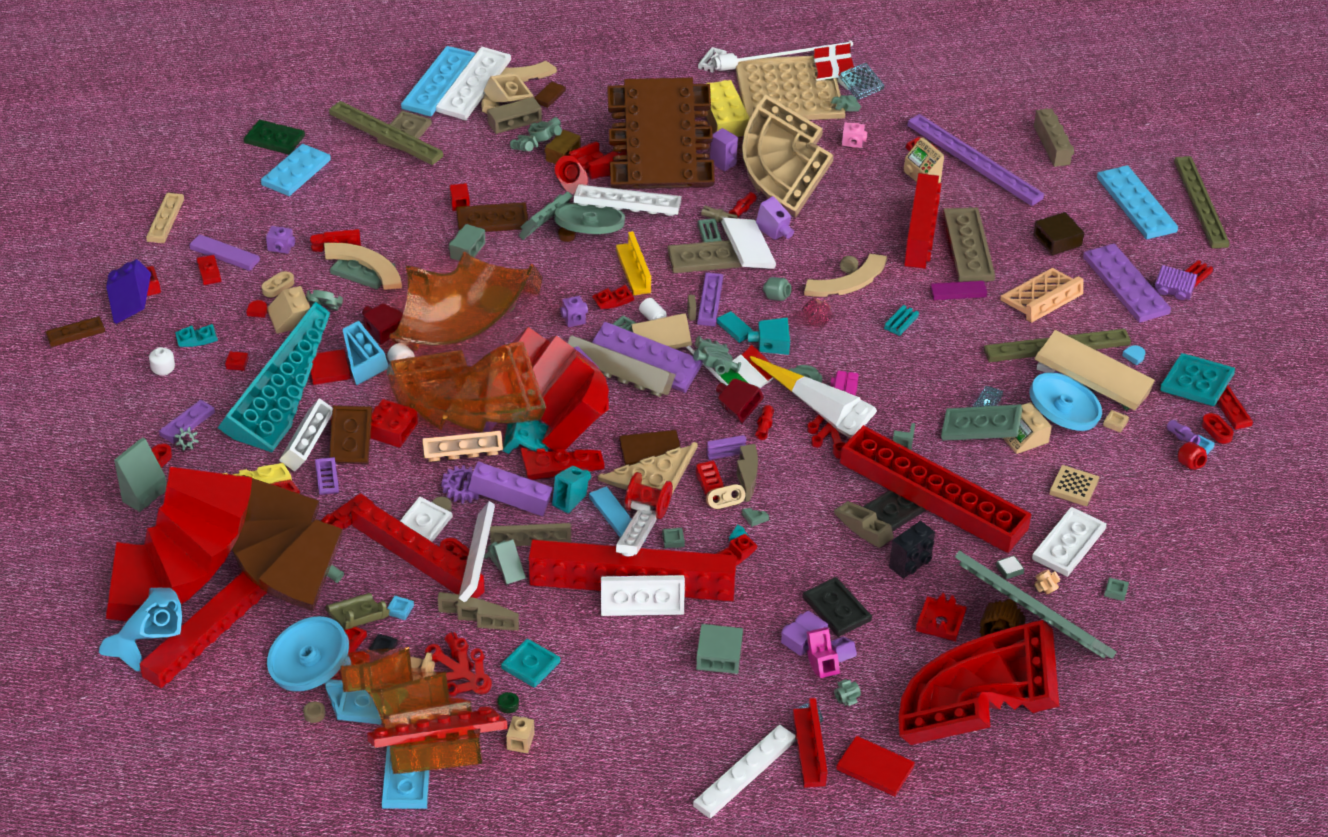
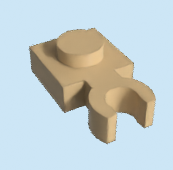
M484 94L481 107L482 112L487 114V109L498 107L499 102H491L488 96Z

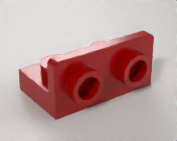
M597 141L569 152V156L575 157L586 173H589L590 163L605 156L599 151V143Z

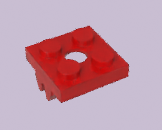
M945 593L939 595L938 599L927 596L916 625V631L956 642L967 607L956 604V599L953 595H951L949 600L946 599ZM943 617L947 620V623L942 621L939 625L936 623V618Z

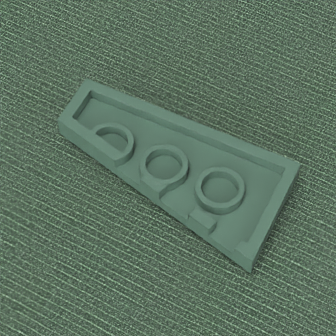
M569 192L563 195L559 194L554 199V202L548 203L540 212H537L529 221H526L521 226L522 231L518 236L522 240L526 239L555 215L556 208L567 204L573 196Z

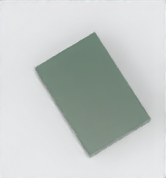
M338 259L330 268V274L374 289H378L382 285L381 280L373 269L371 270L359 264V261Z

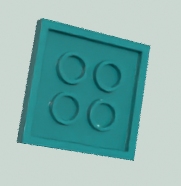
M1181 353L1161 384L1160 391L1215 406L1235 374V368Z

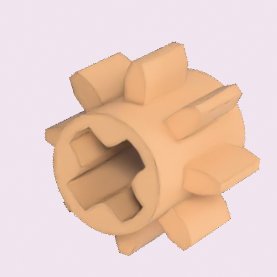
M1047 569L1035 576L1037 581L1034 585L1039 593L1044 591L1047 595L1059 588L1057 583L1060 582V578L1056 571L1051 573Z

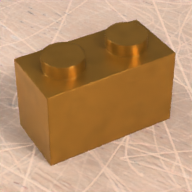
M563 129L559 136H555L546 145V161L556 164L559 158L569 156L570 151L581 147V136Z

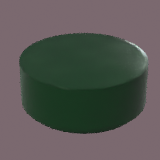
M505 692L498 697V709L501 712L509 714L519 708V698L516 694Z

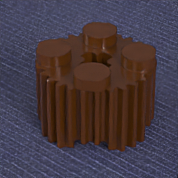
M1011 599L1003 602L1001 600L999 602H990L986 606L980 621L981 628L979 633H981L982 637L1025 624L1026 617L1021 612V609H1018L1017 603Z

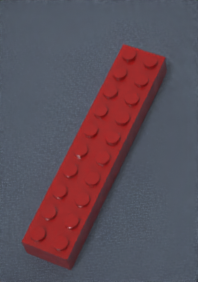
M864 425L842 447L840 464L1006 553L1013 549L1029 529L1031 513Z
M532 540L529 554V580L532 586L601 591V577L684 575V598L734 602L737 556L640 548L637 555L624 556L622 553L616 552V546Z

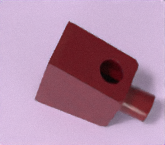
M384 303L375 308L366 306L362 311V315H364V328L380 345L407 328L406 314Z
M732 379L728 386L720 383L716 388V392L720 394L718 400L721 406L741 424L744 423L764 398L758 386L738 379Z

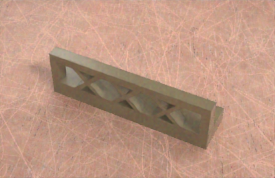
M571 523L491 526L490 542L491 544L494 542L499 544L504 540L505 542L514 540L515 546H531L532 540L571 543Z

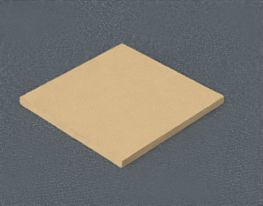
M814 56L761 58L741 61L736 65L735 70L741 100L749 118H751L765 94L808 120L845 118L844 108L836 110L837 104H831L833 97L841 96L837 79L816 81L817 70Z

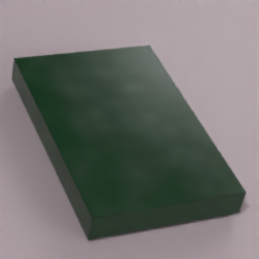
M259 119L243 139L245 144L290 155L304 138L305 131Z

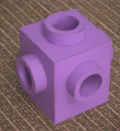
M271 226L266 236L268 251L288 254L291 247L295 245L292 229Z
M580 296L562 299L560 313L567 326L573 327L586 324L588 307Z

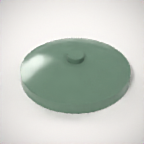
M572 202L563 204L555 210V222L559 226L574 232L606 234L616 232L625 225L624 213L612 207L598 208L590 204L581 206L578 203Z

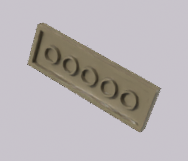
M978 207L944 208L943 216L959 282L995 281V272Z

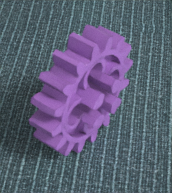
M462 465V468L459 469L457 466H454V471L448 469L447 474H443L441 487H443V493H447V498L453 497L454 502L459 499L462 504H464L465 500L472 503V498L479 499L480 494L468 491L473 473L472 467L465 469V466Z

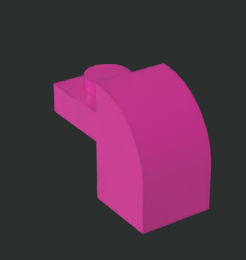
M825 627L808 631L809 649L807 654L814 673L819 678L840 674L838 654L832 650L829 629Z

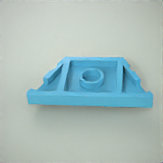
M333 679L325 682V688L337 720L381 725L407 696V688Z

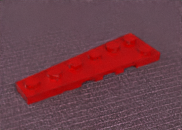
M480 707L478 711H460L458 715H440L437 719H420L413 724L400 723L388 729L385 727L376 728L373 732L367 733V739L374 748L424 741L426 736L440 739L446 738L447 733L461 736L468 735L467 730L475 729L483 733L508 728L507 720L491 707Z

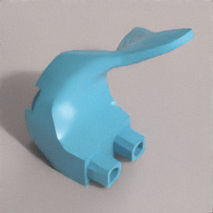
M150 588L148 599L131 616L119 633L109 636L102 641L99 653L104 656L119 657L134 670L141 671L139 663L143 660L135 643L136 639L163 638L180 634L182 611L176 592L171 588Z

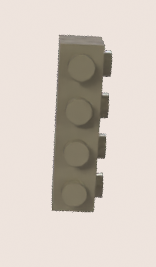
M1052 108L1036 110L1034 128L1053 166L1070 165L1071 157L1074 155V147L1070 144L1063 126L1060 125L1058 116L1055 115Z

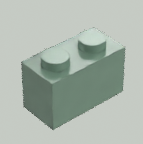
M465 224L458 231L454 240H451L449 243L450 258L470 264L485 245V229Z

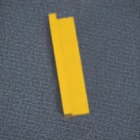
M628 232V243L616 245L617 255L633 296L651 293L650 272L634 232Z

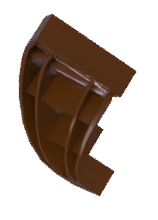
M252 478L251 494L245 522L238 540L232 548L237 564L245 575L262 590L290 604L314 611L342 539V529L317 519L315 520L320 508L319 500Z

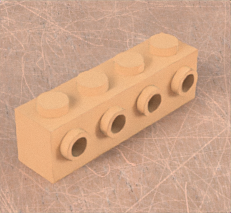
M501 431L422 439L424 458H428L429 462L440 461V457L448 456V460L460 459L459 455L467 454L468 458L479 457L481 452H487V456L499 455L498 451L503 450Z

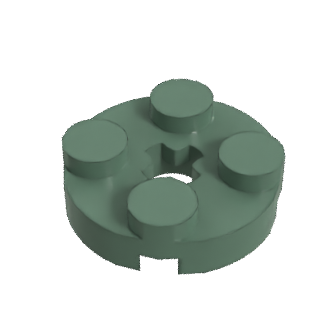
M308 290L306 294V299L310 302V306L317 302L321 306L328 307L329 310L338 311L343 303V297L338 296L337 299L333 297L334 293L313 290V293Z

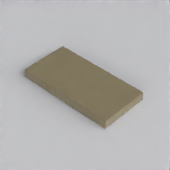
M730 240L669 245L667 249L673 273L742 267Z

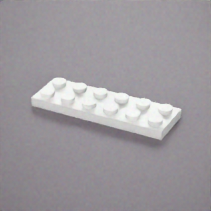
M481 47L437 104L436 112L467 120L484 97V89L490 76L500 75L511 61V55Z
M578 184L574 195V203H578L581 206L595 205L598 208L607 206L616 210L624 208L630 209L633 212L642 210L650 214L659 212L673 216L675 214L678 215L682 196Z

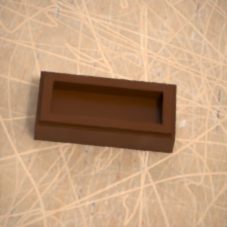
M551 81L534 98L539 105L548 108L566 91V86Z

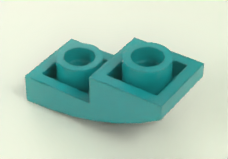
M213 324L197 330L192 325L175 332L179 347L200 346L218 341Z

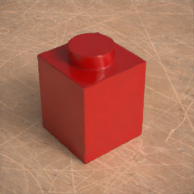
M467 183L449 185L452 211H456V207L470 206Z

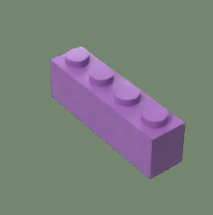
M478 461L472 473L468 491L543 516L549 504L553 487Z

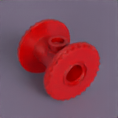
M636 472L632 476L626 491L625 508L631 510L632 501L656 507V518L662 519L671 501L672 482L666 481L662 490L642 484V474Z

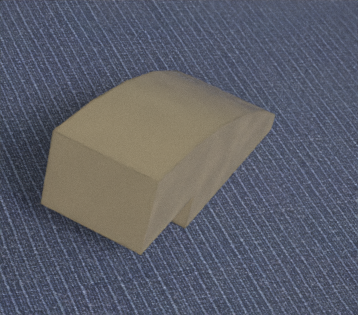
M755 444L740 446V456L737 461L736 475L740 486L745 490V502L750 501L756 487L758 454Z
M849 501L834 510L835 515L853 532L879 548L894 538L892 526L878 520L876 512Z

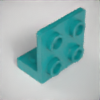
M518 411L507 423L502 451L509 454L519 444L533 451H537V448L548 451V446L542 443V440L549 426Z

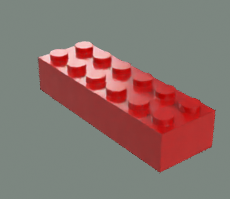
M918 173L904 266L926 269V263L931 260L940 202V194L938 193H941L942 183H938V175Z

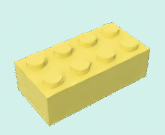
M724 80L706 83L710 84L711 109L706 111L708 114L706 118L710 126H712L713 133L723 128L737 137L744 136L750 118L732 81Z

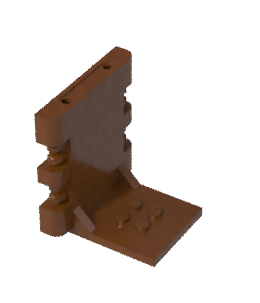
M693 77L624 79V85L607 86L608 112L613 113V119H625V122L613 123V129H609V144L614 146L613 151L626 152V155L614 156V162H610L611 188H701L714 185V160H708L710 159L708 154H696V150L709 149L708 144L713 140L712 126H708L707 121H695V118L708 116L706 111L711 109L710 84H693Z

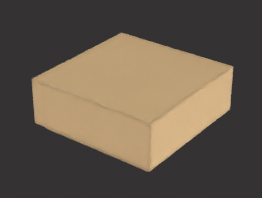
M1111 410L1104 420L1103 426L1121 433L1128 423L1129 417Z

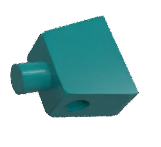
M788 318L759 321L758 331H748V342H758L760 352L789 355L790 334Z
M571 466L555 476L552 506L570 513L586 496L588 481L592 477L591 473L588 470Z

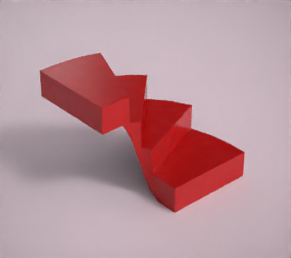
M527 327L503 351L479 398L484 402H492L499 407L506 401L530 410L532 414L549 425L542 443L557 452V449L566 450L602 414L607 403L609 388L605 376L597 365L557 335L546 340L530 327Z
M169 467L164 504L158 509L156 526L147 528L144 545L116 542L106 619L128 621L148 599L150 588H171L176 592L181 604L197 593L225 562L238 540L248 510L252 477Z
M1044 620L1019 625L963 643L929 662L910 680L901 697L899 736L910 745L990 728L989 708L1000 710L1003 702L1014 710L1023 704L1032 713L1060 707L1053 629Z

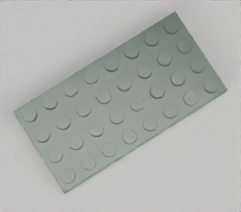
M960 550L956 554L955 558L961 561L959 563L961 567L1102 658H1105L1107 655L1113 659L1117 653Z

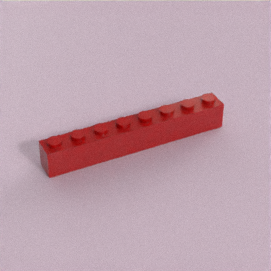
M366 499L351 509L352 526L453 593L460 594L466 568L464 562ZM481 573L477 589L470 597L478 598L485 592L484 575Z
M244 572L240 573L181 626L179 635L168 637L139 663L142 677L159 688L171 682L174 676L185 669L194 658L201 655L205 648L214 643L236 620L244 616L246 611L257 604L267 592L252 582Z

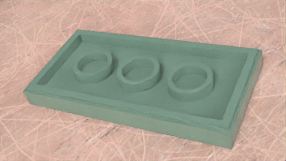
M1020 404L947 408L941 433L942 441L1018 437L1022 406Z

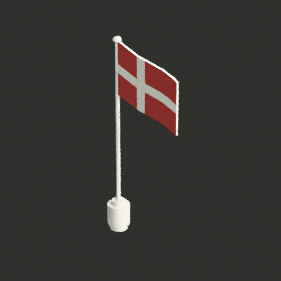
M849 40L846 43L739 59L733 53L721 54L713 58V66L715 70L719 71L732 70L741 61L814 51V63L817 70L816 81L845 77L847 74L853 75L852 72H854V64L850 54V47L853 45V42Z

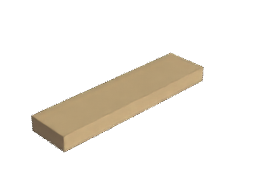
M166 193L146 236L147 242L165 243L184 201L183 194Z

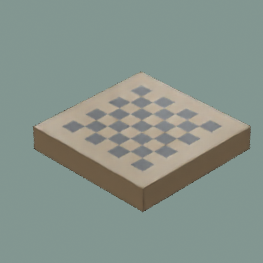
M1062 465L1049 495L1087 507L1099 482V476Z

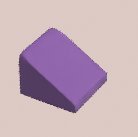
M844 636L831 641L832 650L838 654L839 662L857 655L854 641Z

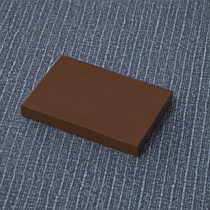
M333 405L329 458L335 457L336 464H369L372 406Z
M677 430L619 436L624 464L629 466L640 463V460L652 456L657 457L666 454L667 451L680 447Z

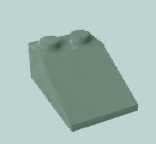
M142 437L114 460L122 502L138 512H141L166 491L165 474L145 438Z

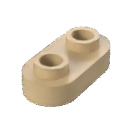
M284 271L268 279L262 284L263 295L273 298L278 296L283 290L289 289L294 285V275L291 272Z
M737 484L712 489L706 495V503L713 509L740 504L745 499V490ZM732 491H736L735 498L731 496ZM715 495L718 497L716 503L713 502V496Z

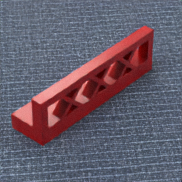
M809 698L808 708L793 709V720L804 788L826 786L828 774L816 698Z

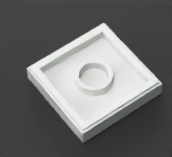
M419 497L400 522L433 542L453 516L451 512Z

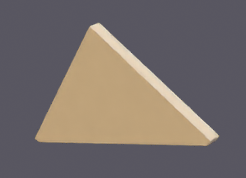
M693 442L690 446L681 449L679 447L667 451L666 454L640 460V463L631 466L625 465L604 475L603 473L599 474L598 481L627 490L632 476L636 472H640L642 474V484L662 490L665 482L671 481L673 494L698 445L696 442Z

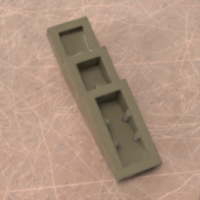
M442 592L438 594L439 612L457 613L458 620L477 621V628L519 631L518 613L482 599L470 597L467 601L463 602L459 599V594Z

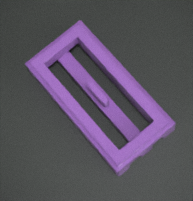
M745 435L708 441V460L740 455V446L746 445Z

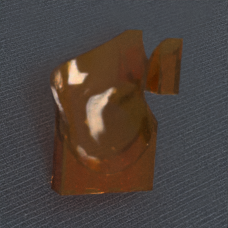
M463 252L456 270L448 274L435 273L406 265L408 292L405 310L397 330L390 334L389 338L396 344L403 343L411 350L418 351L419 344L447 346L471 340L485 333L502 320L514 307L523 292L539 295L543 277L533 264H530L528 269L506 268L478 260L467 252Z

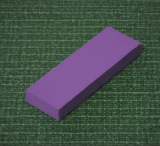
M199 400L159 430V434L174 444L179 440V438L175 437V434H181L180 428H183L185 431L190 426L191 430H193L214 414L215 409L206 402Z

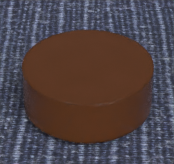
M561 227L558 230V238L561 241L570 242L576 238V232Z

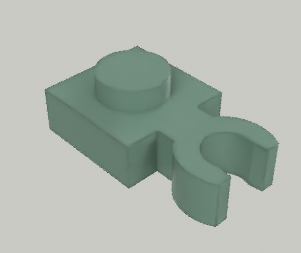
M852 95L833 97L831 104H837L836 110L844 108L845 111L858 112L861 108L857 99Z

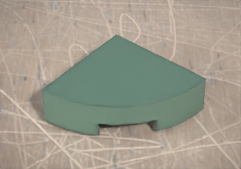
M752 508L742 509V515L751 527L769 520V515L765 511L761 510L760 512L752 510Z

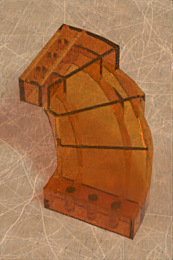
M523 341L497 347L472 366H467L463 351L457 350L392 360L386 371L398 404L415 409L426 421L439 430H442L446 422L450 421L463 428L482 433L487 422L517 423L539 420L546 410V405Z
M409 647L349 652L340 666L343 691L366 690L373 698L383 726L387 729L393 728L400 723L413 724L420 719L433 720L437 719L440 715L453 716L458 715L460 711L472 712L471 701L449 697L446 672H412ZM475 729L467 730L468 735L459 736L458 734L447 733L446 738L437 739L426 736L424 741L391 745L393 774L482 764L483 755L480 732Z

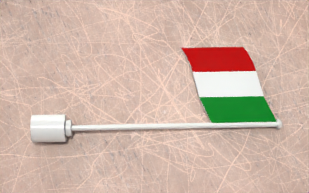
M647 298L640 304L639 311L649 321L667 316L666 311L653 298ZM752 344L743 354L733 360L735 363L741 362L738 373H735L733 369H729V372L720 375L711 367L705 366L721 383L727 386L732 379H738L761 388L774 378L751 360L750 356L769 362ZM686 346V348L694 355L695 351L690 346Z

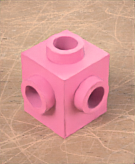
M845 122L842 146L862 148L863 141L866 142L867 132L864 131L865 124Z

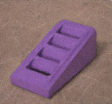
M335 457L315 459L319 495L339 493ZM324 469H331L330 471H320ZM331 474H332V476L321 477V475H331ZM333 480V482L322 483V481ZM325 486H334V488L323 489Z

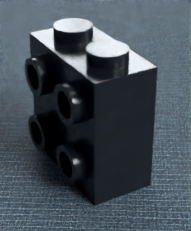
M919 521L892 540L889 568L904 579L908 575L914 574L924 564H928L933 557L935 531L922 521Z

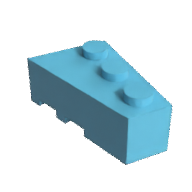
M360 321L343 329L356 386L389 368L384 351Z

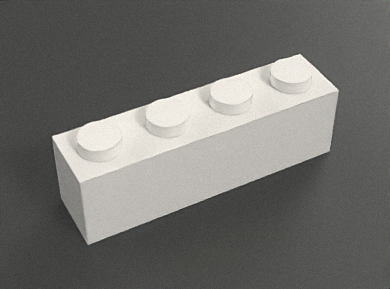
M319 398L311 406L280 457L279 461L294 472L306 461L329 421L333 410L330 405Z

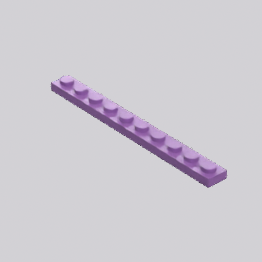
M919 114L908 120V127L1027 204L1033 206L1043 200L1044 193Z

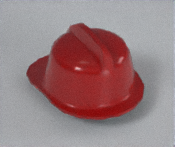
M563 156L559 158L555 165V174L564 189L571 194H575L578 184H588L587 173L575 157Z

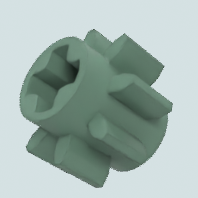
M190 426L185 431L183 428H180V435L175 434V437L179 438L176 445H183V450H185L186 446L193 449L192 443L199 442V440L194 439L198 432L192 433ZM186 433L190 434L189 437L192 438V441L189 440L187 443H184V439L181 436H185Z
M850 679L837 682L839 688L834 690V694L838 703H844V706L858 703L856 698L861 696L858 684L851 682Z

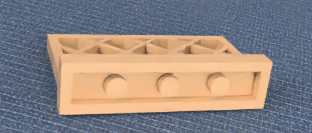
M1051 268L1001 295V301L1026 314V320L1032 323L1082 295L1083 278L1078 276L1073 279ZM1051 275H1053V276H1055V277H1057V278H1048V277L1051 276ZM1037 283H1045V285H1035V284H1037ZM1047 283H1058L1056 285H1047ZM1024 290H1032V292H1022V291H1024ZM1034 290H1045V292H1034ZM1021 297H1032V299H1021Z

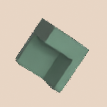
M911 423L910 433L894 430L893 441L912 450L915 423Z

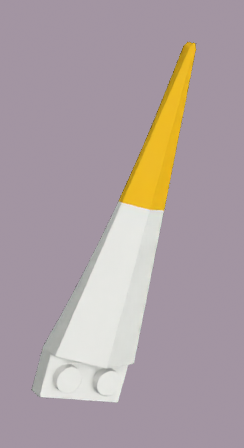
M750 356L755 364L798 396L836 430L850 438L863 425L865 426L877 412L874 406L864 402L860 397Z

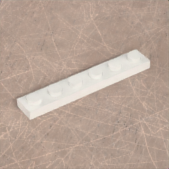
M637 510L618 541L616 552L622 553L624 556L637 555L657 520L656 511Z
M778 725L695 799L693 807L708 818L713 817L795 743L796 736L783 726Z

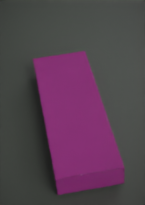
M984 281L933 283L930 286L933 300L987 297Z

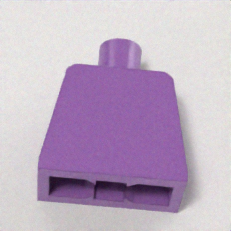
M772 196L760 203L756 220L759 229L772 239H778L783 235L787 239L792 237L794 230L789 227L791 215L779 201Z

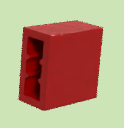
M382 399L379 405L375 406L372 413L370 439L401 448L418 424L417 410Z

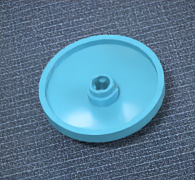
M1043 373L1038 375L1030 386L1029 394L1035 407L1046 418L1062 427L1077 431L1090 430L1097 425L1102 416V407L1097 397L1085 385L1066 375Z
M318 616L300 620L285 629L272 644L267 658L268 671L273 680L286 690L306 691L316 688L331 679L343 666L349 652L348 636L342 626L331 618Z

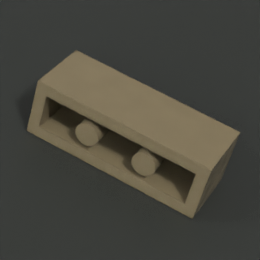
M531 97L487 109L488 124L495 134L541 122L542 108L535 98Z

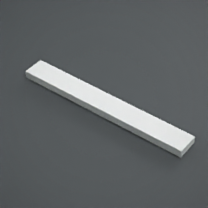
M488 501L477 516L459 599L463 602L470 598L478 586L495 504Z

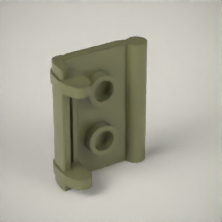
M371 593L332 603L325 607L326 612L344 630L384 619L389 616L390 611L386 608L385 601H380L377 604L373 600Z

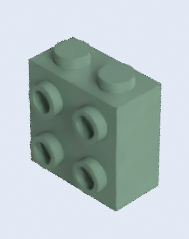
M701 624L696 670L738 674L743 628Z

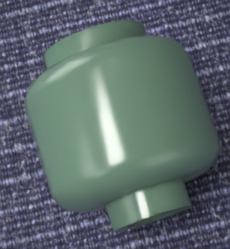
M770 277L764 283L763 291L769 300L784 301L791 294V284L786 278Z

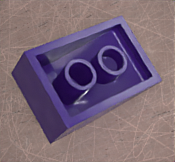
M138 259L127 262L123 267L111 271L108 275L106 288L115 324L145 309L151 272Z

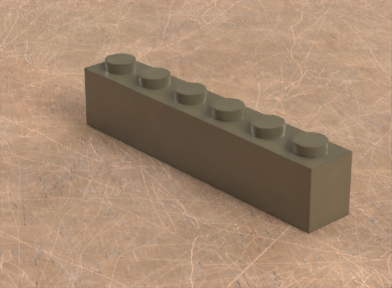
M570 336L568 344L573 348L578 346L599 367L604 376L609 378L612 375L617 376V381L628 384L630 381L635 383V388L643 391L645 388L651 389L650 393L659 397L662 394L669 395L676 374L579 337Z

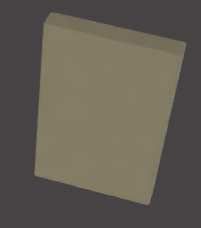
M401 111L389 125L419 139L432 122L429 118ZM377 138L378 143L399 149Z

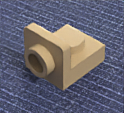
M427 653L425 659L407 656L401 672L402 678L427 682L429 674L434 672L435 662L432 661V653Z

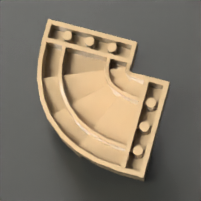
M765 94L752 114L744 133L742 145L744 166L757 192L762 191L768 199L774 196L788 213L796 218L832 164L833 154L816 145L822 136L823 128Z

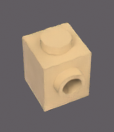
M513 716L506 736L507 750L523 753L529 752L535 734L533 719Z

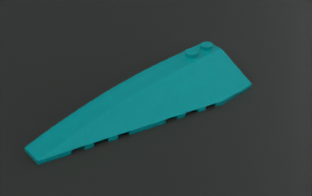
M317 302L312 305L225 416L218 429L236 441L269 452L274 451L292 427V420L296 415L299 401L303 395V389L306 386L313 365L311 362L316 357L317 348L321 342L322 334L330 315L328 310Z

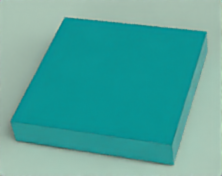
M527 638L501 663V669L535 688L560 663V657Z

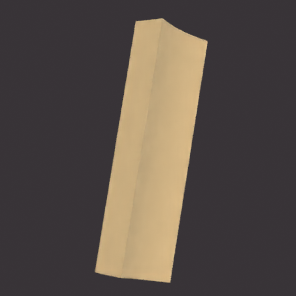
M1054 330L1035 357L1036 361L1133 410H1136L1146 399L1155 381L1057 330Z

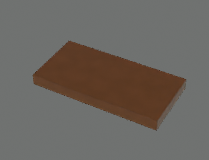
M526 202L456 207L458 231L465 224L485 229V232L522 230L521 226L528 221Z

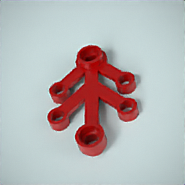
M818 415L807 425L808 433L817 434L812 437L811 445L816 448L821 447L823 439L830 433L834 443L833 454L836 458L841 459L842 447L846 443L841 441L839 431L828 422L818 433L819 425L825 420Z
M459 638L454 643L459 654L460 664L443 654V650L437 644H431L426 648L425 656L436 649L435 653L432 654V661L435 663L441 662L453 670L443 674L432 672L429 675V681L433 686L465 678L470 682L456 685L454 682L447 683L444 688L447 695L454 697L458 693L472 690L476 694H486L490 691L492 680L484 673L483 660L485 655L481 649H473L470 654L475 662V675L469 671L467 654L469 645L464 638ZM465 643L463 647L459 648V644ZM477 653H481L480 657L474 658ZM434 677H439L437 681H433ZM480 681H484L482 685L478 686ZM451 687H455L454 691L449 692Z

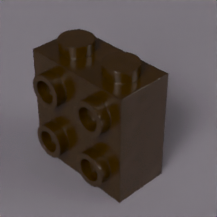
M1066 212L1035 221L1033 235L1051 255H1055L1082 246L1084 231Z

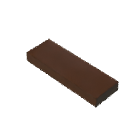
M100 316L47 330L45 334L50 346L54 347L104 333L105 327Z

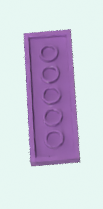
M1115 243L1084 252L1083 258L1139 323L1170 314L1171 307Z
M604 322L592 343L676 374L671 388L684 393L688 390L703 364L701 360L695 361L693 356L607 322Z

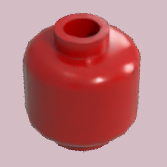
M1187 442L1178 450V461L1189 469L1197 470L1206 464L1207 453L1200 445L1194 442Z

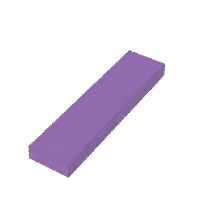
M200 234L189 244L191 250L208 256L214 255L218 260L248 271L260 261L258 255Z
M705 273L697 325L716 326L723 274Z

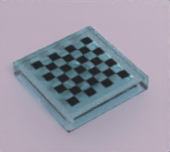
M867 63L851 68L839 75V78L857 100L883 90L885 86Z

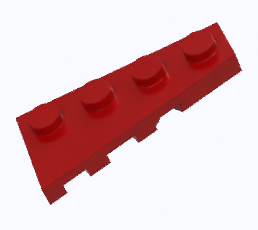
M520 448L526 476L530 480L555 477L571 466L588 471L605 469L601 450L576 449L574 452H567L565 449H557V452H548L545 449L537 448V451H527V448Z

